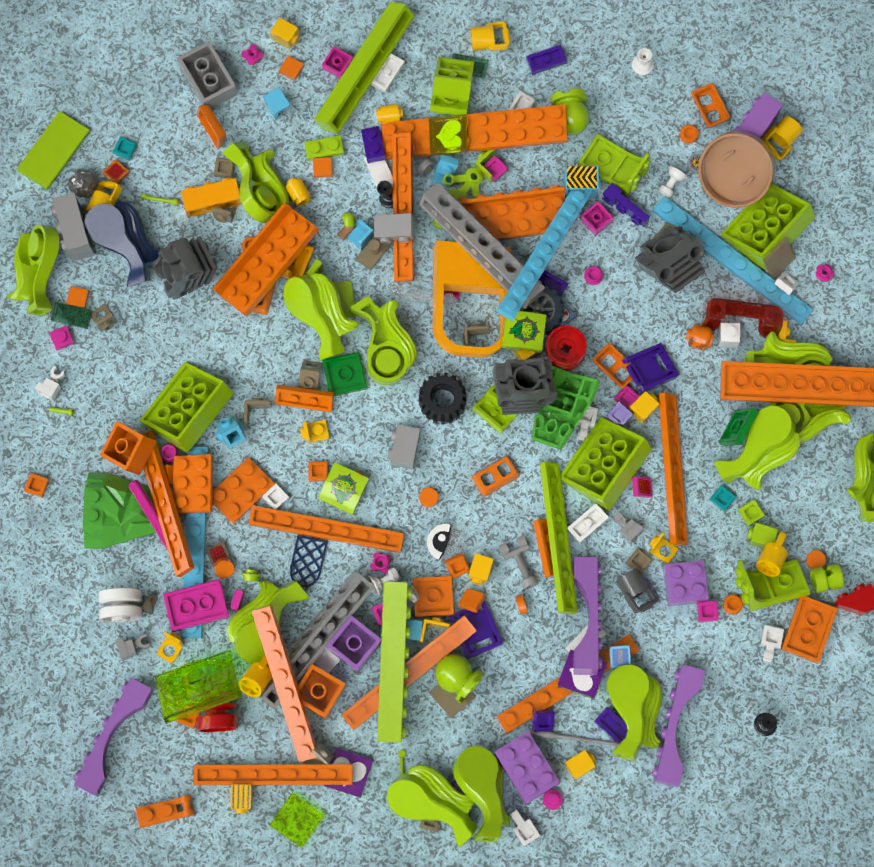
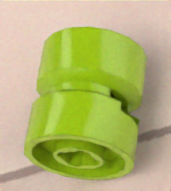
M838 563L827 565L825 569L822 567L810 569V579L815 593L826 592L828 588L835 590L844 587L843 575Z

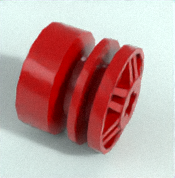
M569 325L554 329L546 343V357L548 361H551L552 366L565 371H571L579 367L586 353V338L580 330ZM563 347L570 349L568 354L563 351Z
M210 692L196 696L195 702L204 704L197 706L196 711L205 712V715L196 718L197 732L237 730L238 716L229 714L230 710L237 708V704L228 703L236 701L237 695L225 692Z

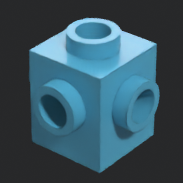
M233 416L223 418L219 423L215 424L218 432H216L220 442L224 441L229 449L246 440L242 433L244 427L240 420L235 421Z

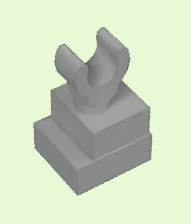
M619 511L612 516V519L622 527L620 534L629 544L643 533V527L639 523H636L633 519L627 522Z
M147 634L141 635L135 641H132V639L124 641L123 637L115 640L122 661L137 656L135 649H148L151 646L150 643L142 644V640L148 637Z

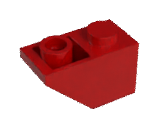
M862 583L853 588L855 592L849 595L845 592L837 596V601L834 603L836 608L862 616L874 610V588L871 583L866 586Z

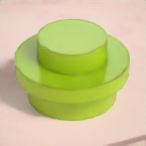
M246 569V572H242L241 575L244 581L258 582L261 574L257 573V569Z

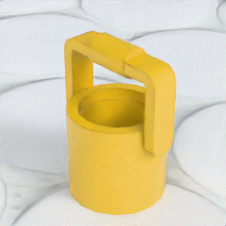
M505 22L487 23L485 26L470 28L473 51L487 49L489 51H498L509 48L511 38ZM503 28L502 35L505 44L495 45L493 29Z
M784 116L777 126H773L765 134L762 140L770 148L773 157L776 160H782L792 149L791 145L801 135L803 128L793 118ZM770 137L778 145L784 148V150L780 154H778L777 150L773 147V145L769 143L768 140L770 139Z
M100 181L85 209V213H88L91 208L98 204H115L122 191V187L113 181ZM104 187L114 189L111 196L102 192Z
M780 531L775 543L769 542L763 547L756 567L764 575L776 577L784 566L788 557V552L783 547L787 535L784 532Z
M265 655L260 662L252 663L239 681L240 689L250 697H259L272 679Z

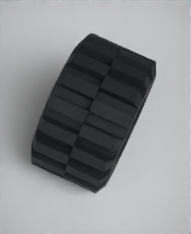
M436 373V377L431 375L428 381L425 380L423 382V386L419 390V406L422 414L426 415L429 421L432 419L435 424L439 421L441 425H445V422L449 421L450 424L453 423V419L458 420L460 414H463L467 402L465 386H462L460 379L456 380V376L452 375L449 377L448 373L440 376V373ZM447 390L453 394L454 401L447 407H438L433 404L431 397L436 391Z

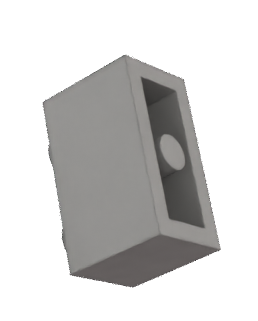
M411 213L374 215V238L382 244H389L394 240H398L399 243H408L410 240H415V217Z
M397 424V429L392 431L391 441H394L393 448H389L387 459L390 460V465L408 469L414 468L420 428Z

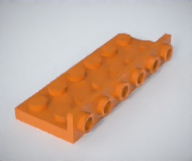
M553 185L549 189L537 187L527 192L516 190L512 194L499 192L489 197L478 195L474 199L461 197L457 200L461 202L469 213L475 216L482 226L488 229L495 239L507 240L544 235L566 199V188L560 187V185Z
M284 202L233 265L229 267L213 290L248 317L319 229Z

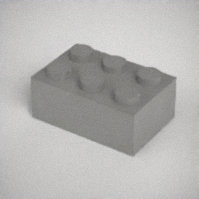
M210 41L177 58L180 69L201 105H209L210 108H213L238 95L235 83Z
M75 193L53 198L54 205L51 206V209L57 220L56 227L61 235V245L66 256H70L73 262L95 256L91 240L85 231V219L82 208Z

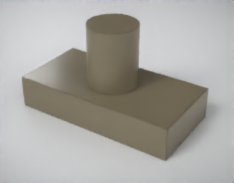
M373 236L356 257V261L371 271L393 244V241L389 244H382Z

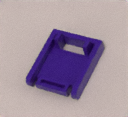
M662 343L622 360L623 364H630L626 366V369L637 387L643 386L639 389L641 394L670 382L679 376ZM660 356L667 368L665 372L662 371L655 357Z
M485 601L481 605L483 608L481 612L480 609L477 613L464 609L456 613L458 620L465 616L477 630V632L461 644L467 660L503 645ZM453 615L449 616L451 624H455ZM490 638L491 645L477 651L474 650L472 645Z

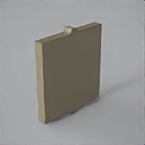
M785 237L763 260L766 272L774 280L795 259L792 251L793 247L790 246Z
M439 685L429 692L450 718H453L459 711L465 710V706L476 698L473 693L469 692L465 697V702L460 704L455 700L456 693H449Z

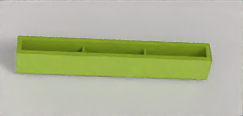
M390 1L317 113L314 121L324 131L339 134L415 17L406 4Z
M384 582L377 742L402 743V738L406 739V727L403 726V718H407V707L403 706L404 698L407 699L408 687L404 686V678L408 679L409 667H405V659H409V647H406V639H410V627H407V619H411V607H407L408 599L412 597V587H408L406 582Z

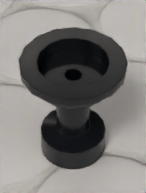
M381 181L377 185V191L380 194L379 201L383 207L393 208V187L390 182Z
M769 713L759 714L754 720L755 731L762 736L772 735L777 729L776 717Z

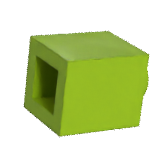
M755 523L753 528L749 527L747 538L750 539L749 545L763 548L766 543H775L778 529Z

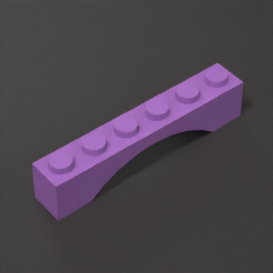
M574 557L573 560L574 584L585 599L589 618L586 634L580 644L574 649L573 675H597L598 669H602V657H598V650H602V638H598V631L602 630V620L598 619V613H601L602 608L601 601H598V594H601V582H598V576H601V564H598V557Z
M683 664L680 669H676L674 680L677 681L676 688H672L670 693V699L673 700L672 706L667 708L665 718L668 719L667 727L663 726L661 738H664L663 746L659 745L656 755L660 759L658 765H654L652 776L655 777L654 782L676 788L680 786L684 766L679 758L676 747L677 722L686 703L702 688L705 674L703 669Z
M132 678L129 682L126 681L121 690L123 692L121 698L115 700L112 706L114 711L110 717H106L102 725L104 729L101 735L98 734L94 739L93 745L95 746L92 752L86 754L83 761L85 763L82 770L79 769L74 777V781H76L74 783L75 786L96 797L100 794L107 780L105 770L106 754L112 736L127 718L145 709L154 692L152 688Z

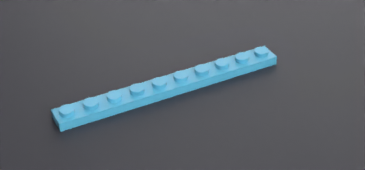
M593 190L570 191L496 312L511 321L515 319Z
M665 196L653 209L652 212L665 222L676 227L682 226L686 232L695 237L698 236L703 244L705 253L799 325H802L812 313L813 309L792 293L788 295L774 284L776 282L774 279Z
M192 447L188 455L208 454V447ZM206 513L186 514L185 538L195 568L184 575L183 588L204 583ZM202 625L182 630V638H202Z

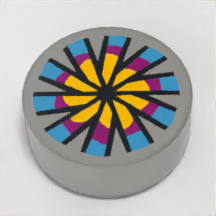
M700 154L691 155L687 161L688 170L694 174H698Z
M425 159L419 165L417 173L422 177H426L434 169L435 163L431 159Z

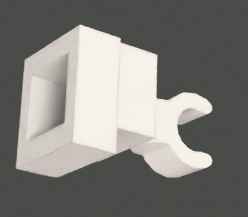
M56 366L51 369L50 379L46 377L43 384L38 382L35 387L38 394L53 402L61 389L57 382L65 376L64 371L60 375H55L57 371Z

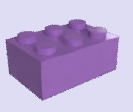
M763 93L761 98L757 96L750 112L747 111L741 125H737L734 131L749 132L762 139L777 120L783 104L766 93Z
M529 731L494 752L495 757L525 805L560 784V781Z

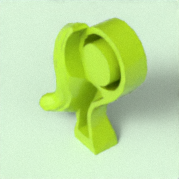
M233 142L222 152L241 171L240 202L253 219L260 223H267L284 202L289 205V194L285 188L286 186L270 163L275 156L273 150L269 149L253 157L245 142Z
M38 224L32 229L31 234L21 232L15 250L16 288L13 292L7 294L6 298L16 301L28 300L27 314L45 316L53 310L51 303L46 297L47 281L59 250V234L53 226Z
M320 273L290 278L284 286L283 297L285 305L293 316L314 328L321 339L319 361L345 353L340 336L358 328L359 323L354 320H348L344 315L338 291L332 280L325 274Z
M367 296L350 307V313L367 320L371 325L372 335L367 351V372L376 383L393 385L398 383L405 376L407 368L410 369L417 359L416 346L410 335L397 320L396 309L398 302L391 300L380 308Z
M775 331L767 335L762 350H751L745 354V362L831 366L830 364L833 361L829 350L814 343L783 342L777 338Z
M792 403L770 404V406H778L785 409L794 419L795 432H798L800 435V443L809 441L833 424H848L851 421L850 414L844 410L847 406Z
M768 406L761 409L748 431L742 454L735 460L713 462L721 478L727 484L732 483L737 478H744L750 487L758 491L761 490V480L764 475L770 470L788 462L799 451L801 446L800 435L798 432H795L794 419L785 409L778 406Z
M873 433L861 437L854 448L855 478L853 485L847 489L848 494L858 502L862 522H874Z
M266 580L259 581L260 592L258 596L231 618L226 631L229 641L234 642V649L241 659L248 663L260 662L265 655L252 610L272 605L280 628L281 613L284 607L290 602L309 599V596L297 581L293 580L281 588H277Z
M635 665L617 667L611 672L607 680V690L614 708L626 723L628 731L626 738L616 746L612 754L614 757L636 761L639 750L643 745L649 748H658L661 745V741L655 734V723L661 707L662 690L660 683L652 676L647 675L641 668Z
M470 746L463 750L455 759L452 769L453 775L462 791L480 807L484 821L474 841L496 843L501 838V827H507L511 820L506 814L503 802L504 774L500 763L492 752L484 747Z
M422 764L412 766L408 773L396 777L387 791L388 805L394 813L411 820H440L452 827L459 848L473 836L478 828V825L467 814L473 807L474 802L466 794L456 790L433 767Z

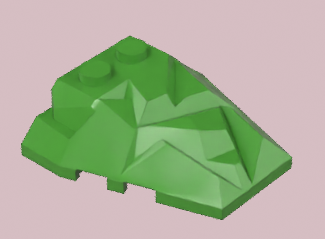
M551 366L557 397L552 404L542 406L540 413L534 416L532 440L562 450L593 402L600 381Z
M88 473L87 485H85L83 509L85 549H106L115 544L126 543L128 540L156 533L128 487L132 481L110 473ZM141 485L154 505L149 487Z

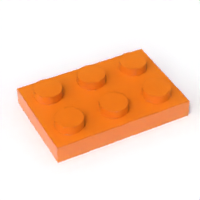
M211 454L174 456L173 498L178 514L212 513L213 456Z
M248 457L213 490V504L234 525L275 483Z
M807 596L800 597L781 650L818 664L838 608Z

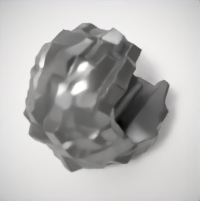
M78 168L75 171L76 174L69 179L67 186L71 193L74 192L80 198L92 196L97 187L95 175L90 170Z

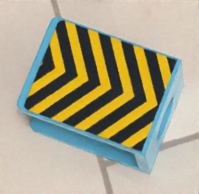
M565 166V197L569 195L571 190H593L590 197H596L597 190L599 189L598 166Z

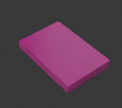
M220 579L163 594L172 632L229 618Z

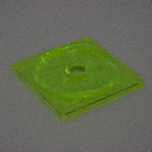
M230 650L189 662L179 668L155 676L165 724L242 697Z

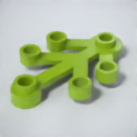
M470 168L464 175L453 176L452 174H446L442 178V182L445 186L465 182L461 188L448 189L449 193L457 200L461 197H467V192L471 187L474 199L480 195L479 184L482 182L483 176L477 168ZM471 174L476 175V180L471 178ZM445 178H451V183H447ZM433 219V225H434V227L437 228V229H443V228Z

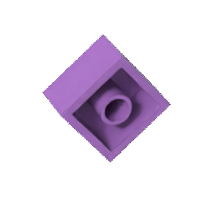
M704 560L664 565L663 573L668 606L696 604L697 602H707L709 600Z
M351 615L326 646L335 656L359 673L381 645V639Z

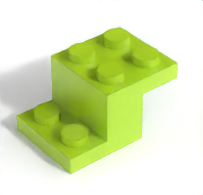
M438 57L430 112L451 115L467 114L475 61Z

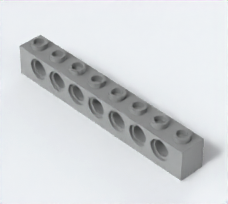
M438 183L423 194L419 205L508 292L524 266L445 187ZM540 280L537 281L522 306L524 309L537 300L545 289Z
M354 571L287 651L296 682H298L310 665L326 648V645L375 588L362 575ZM272 678L259 698L275 709L280 704V700Z

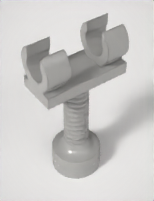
M522 535L517 538L519 549L510 552L506 543L499 545V549L505 561L513 557L515 558L519 570H521L520 572L524 577L521 584L524 590L536 586L538 581L535 576L530 575L521 556L522 553L529 551L526 539Z

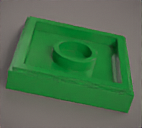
M359 352L322 360L328 390L333 392L334 396L367 389Z
M754 408L735 410L719 443L723 446L742 445L759 411Z

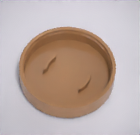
M730 131L715 138L704 149L698 165L699 179L708 196L715 202L731 208L750 206L760 200L770 189L776 171L775 160L768 145L758 136L745 131Z

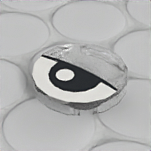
M451 524L436 526L431 530L427 538V548L430 555L437 561L444 562V560L461 552L463 553L465 549L464 534L459 528Z

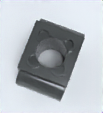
M670 225L667 226L657 237L640 246L642 253L635 257L642 271L655 278L657 282L674 293L681 291L686 285L698 279L705 272L702 264L699 262L705 252L703 244L698 236L695 237L686 232L682 226L677 228Z
M201 236L197 237L196 241L194 238L190 242L187 238H181L169 242L167 247L159 250V257L153 264L156 274L161 279H167L163 282L164 290L168 298L172 297L173 300L187 295V292L188 294L193 292L197 286L200 288L203 284L205 286L208 285L217 269L216 261L211 257L208 245Z
M533 358L527 360L506 359L505 363H495L492 373L498 406L502 409V415L540 413L542 406L550 405L555 401L557 392L555 391L551 361H544V358Z

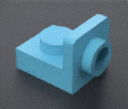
M441 154L435 167L433 182L444 185L442 178L446 174L454 175L459 160ZM446 177V182L451 183V178Z

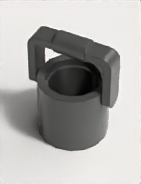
M637 568L626 573L616 581L634 613L645 612L653 608V605L658 602V598ZM646 592L651 601L638 607L634 599Z

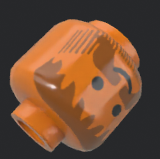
M694 324L692 329L688 328L685 339L689 340V347L705 351L707 347L711 348L715 333H712L710 327Z

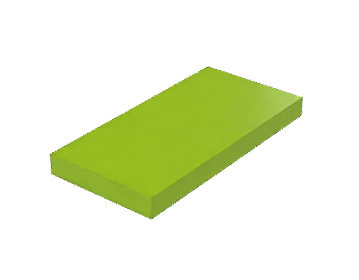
M59 111L18 166L17 172L48 190L89 135L90 130Z

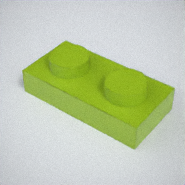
M341 135L304 142L308 161H313V158L344 155Z

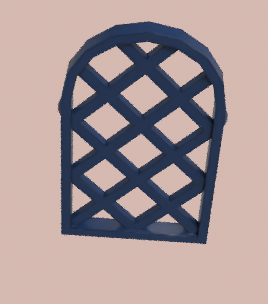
M297 535L290 565L292 581L294 580L293 576L299 574L301 580L298 581L301 587H310L318 581L322 573L321 570L328 541ZM301 538L308 539L310 541L304 544ZM300 540L302 546L297 548L298 541ZM315 541L322 542V544L317 546ZM312 542L316 548L309 551L306 546ZM325 545L324 551H323V554H322V552L320 551L319 548H321L322 546ZM304 547L307 554L301 557L298 551ZM318 550L321 556L314 559L311 553ZM297 553L299 559L294 561L295 554ZM309 555L313 561L306 564L303 559ZM322 558L321 565L319 567L316 561ZM302 561L304 567L298 570L295 564ZM315 563L318 569L311 572L309 566ZM294 566L296 572L292 574V567ZM304 569H307L310 573L306 577H303L300 573ZM319 571V574L316 579L314 577V574ZM312 576L314 582L307 584L305 580Z

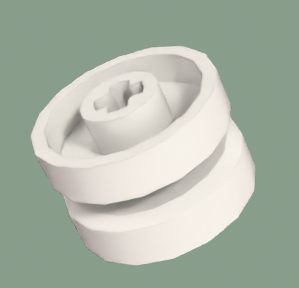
M116 588L98 592V602L104 606L99 609V620L110 623L141 620L142 608L137 606V604L142 601V591L132 588Z

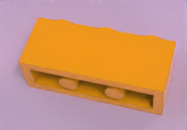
M224 178L216 183L207 182L200 187L190 186L181 191L187 217L212 212L213 207L226 209L242 205L236 178Z

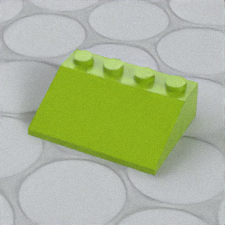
M772 184L768 192L760 200L750 206H746L720 235L753 263L766 269L763 260L785 237L791 245L816 217L810 203Z
M184 362L139 421L172 445L188 453L234 393L224 381Z
M600 417L560 474L561 481L595 504L610 511L652 451V448L644 437Z

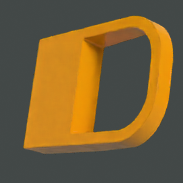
M437 240L433 246L432 328L434 338L443 350L452 355L475 358L490 357L501 349L505 317L499 314V338L492 346L472 347L457 345L448 339L443 330L444 291L498 295L499 305L508 292L459 243ZM503 246L505 249L511 252V247Z

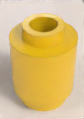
M391 104L376 108L377 121L383 124L400 121V118H403L402 107H398V104Z
M295 177L287 182L285 188L295 204L303 206L311 200L310 193L301 178L297 179Z

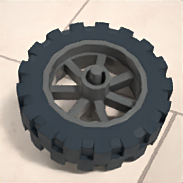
M543 285L545 287L541 294L542 297H545L543 302L539 304L537 299L535 300V306L529 305L528 307L534 310L532 313L545 315L544 311H553L550 318L546 316L544 334L547 335L561 324L564 315V303L555 289L548 285ZM548 300L552 303L553 307L543 308ZM521 307L519 311L525 312V309Z

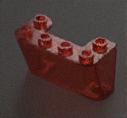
M711 295L703 303L701 325L703 327H710L712 331L719 328L721 320H725V315L759 319L758 332L764 338L772 331H775L778 337L783 327L784 314L782 309L770 302Z

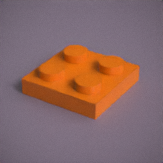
M452 576L413 578V587L418 592L420 598L419 601L414 603L415 618L454 616Z

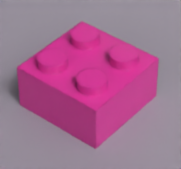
M333 46L322 63V69L340 79L353 60V56Z
M599 202L595 203L580 216V220L595 236L609 226L614 219Z

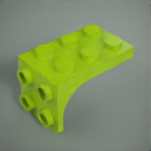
M597 134L577 166H598L599 179L609 185L611 183L615 184L622 190V193L628 196L631 191L635 192L639 186L641 176L645 177L651 161L649 160L650 154L648 152L644 157L635 156Z
M797 559L785 562L780 574L776 577L764 575L759 570L748 571L745 569L742 560L737 561V567H735L737 578H735L737 588L742 590V601L744 605H748L750 612L810 595V589Z

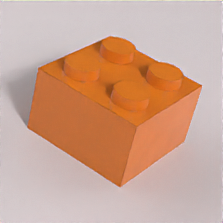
M116 421L100 456L128 472L140 475L157 441L130 425Z
M313 664L310 665L298 685L304 708L325 720L328 719L347 687L344 682Z

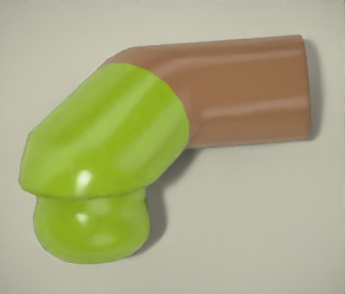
M349 212L343 213L344 228L337 233L342 240H345L355 229V217Z

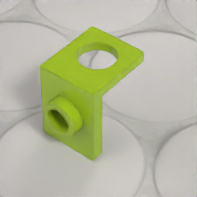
M496 150L483 151L475 162V168L481 171L482 176L490 184L492 183L493 176L483 165L495 155Z

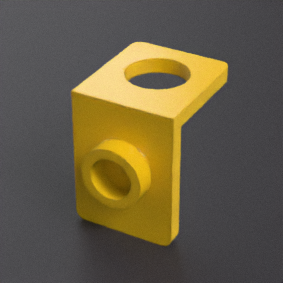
M662 532L659 537L655 535L649 544L652 546L650 553L668 564L678 551V548L664 539L665 533ZM662 546L670 547L671 554L664 557L660 554Z
M432 618V620L424 619L420 644H423L427 625L448 629L450 624L443 623V620L439 618Z
M164 632L163 635L166 638L156 654L166 661L174 663L184 644L180 641L181 637L177 634ZM167 645H172L175 648V653L172 656H166L163 652Z

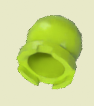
M570 88V92L561 94L560 90L551 95V106L566 105L567 131L569 136L580 134L589 124L590 113L585 105L588 102V98L583 89Z
M458 654L444 656L435 668L437 684L449 693H456L455 700L460 704L465 702V697L469 692L472 693L481 682V678L485 675L480 669L476 672L473 671L471 663L465 657Z

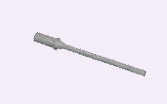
M530 729L532 737L549 740L560 738L611 746L618 745L612 741L560 735L552 731L534 732L533 729Z

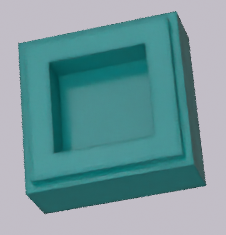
M120 136L112 153L130 161L138 145Z
M721 485L709 500L725 512L737 496Z

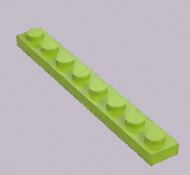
M545 461L540 463L558 613L573 615L578 613L560 468L558 463Z

